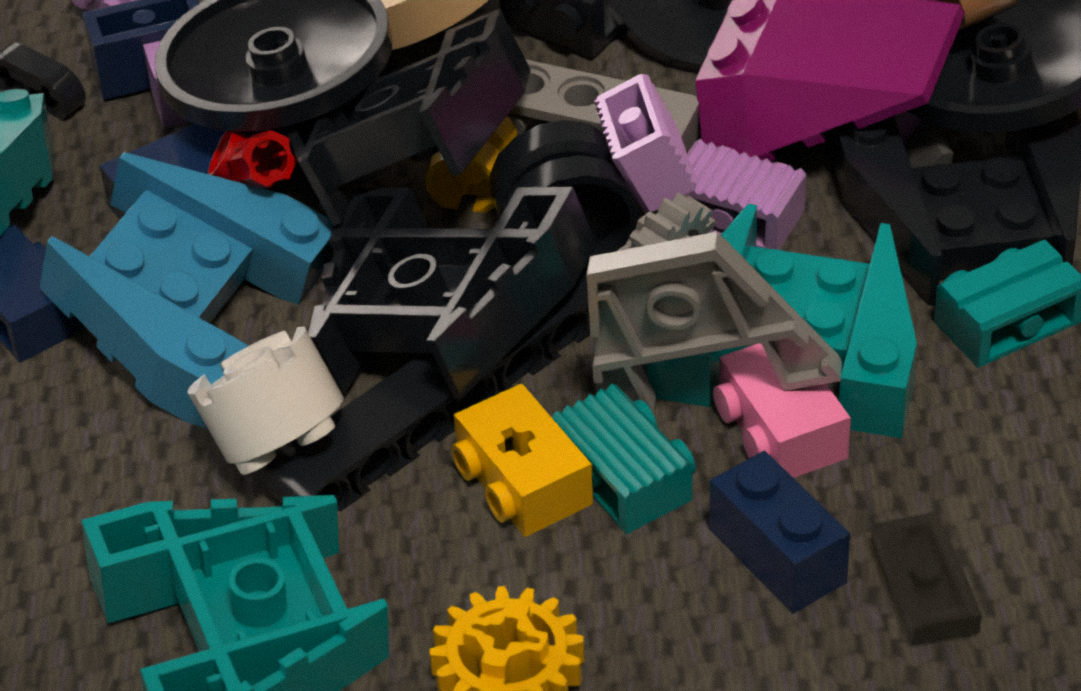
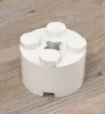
M297 327L292 341L284 330L240 350L220 363L224 369V376L210 384L204 374L188 389L192 402L225 460L230 464H236L241 475L252 473L267 465L276 457L275 449L294 439H297L300 446H304L328 434L335 427L331 416L340 410V405L344 399L305 327Z

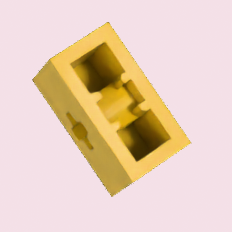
M522 383L454 414L456 443L451 445L453 461L465 480L470 481L477 478L484 487L488 506L498 521L503 523L510 519L521 534L527 537L593 505L592 464Z

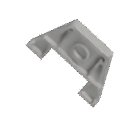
M718 231L590 256L587 270L590 335L593 337L594 346L593 380L596 383V392L600 389L607 390L611 383L615 384L633 402L638 399L643 400L654 414L656 393L642 364L758 343L762 344L783 391L841 381L842 361L840 356Z

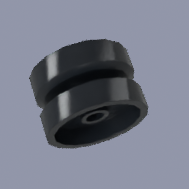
M562 120L537 125L516 136L498 154L490 172L491 195L499 217L517 187H573L597 244L592 253L594 255L618 251L627 243L630 238L629 236L635 231L639 220V205L612 160L603 131L589 123Z

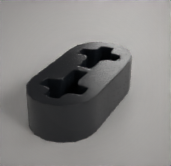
M16 42L11 43L0 51L1 90L22 89L28 91L29 95L44 93L47 113L60 120L66 119L85 103L86 93L82 83L65 65Z

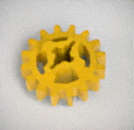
M498 586L495 600L487 602L480 594L474 592L470 594L471 609L464 611L455 606L449 607L447 609L448 626L439 625L433 629L434 647L429 650L432 676H436L437 691H568V686L581 685V664L585 663L584 640L582 635H577L576 617L574 614L560 616L559 600L555 597L546 600L541 605L536 604L534 589L527 587L521 593L519 599L509 598V593L505 586Z

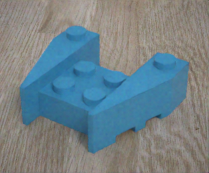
M124 152L119 158L110 205L126 214L90 256L51 236L46 244L39 289L69 319L76 316L98 339L96 347L111 362L118 359L136 378L135 387L150 402L185 422L206 428V424L188 394L189 387L204 374L210 384H213L224 376V369L220 363L249 346L210 323L244 279L279 299L299 305L322 275L324 264L330 261L333 249L329 241L334 226L330 218L288 195Z

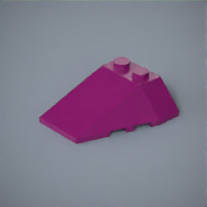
M733 0L695 80L702 141L706 145L712 142L716 147L723 145L731 149L734 148L738 154L746 152L750 158L757 155L761 161L768 158L771 162L775 160L774 150L801 140L807 148L825 142L823 132L851 121L860 129L927 104L965 12L960 4L934 0Z

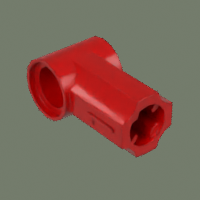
M268 130L251 136L242 132L226 131L212 156L208 174L273 191L279 181L290 179L297 159L290 150V139L275 131Z

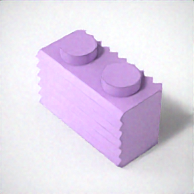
M639 74L599 95L595 99L594 104L596 105L600 118L599 121L602 124L601 127L604 130L603 133L606 137L612 160L643 212L648 213L649 211L653 212L659 209L662 200L665 198L672 201L677 193H682L686 196L695 190L697 180L676 122L672 119L670 111H667L665 102H662L660 94L657 93L655 85L651 83L649 75Z
M702 139L695 141L687 155L697 180V186L694 191L687 195L713 211L710 217L716 220V224L709 233L718 231L722 234L747 204L757 205L756 247L780 250L805 211L806 173L801 168L795 171L790 165L784 163H771L768 158L761 161L757 155L750 158L746 152L738 154L734 148L731 149L723 145L716 147L712 142L706 145Z

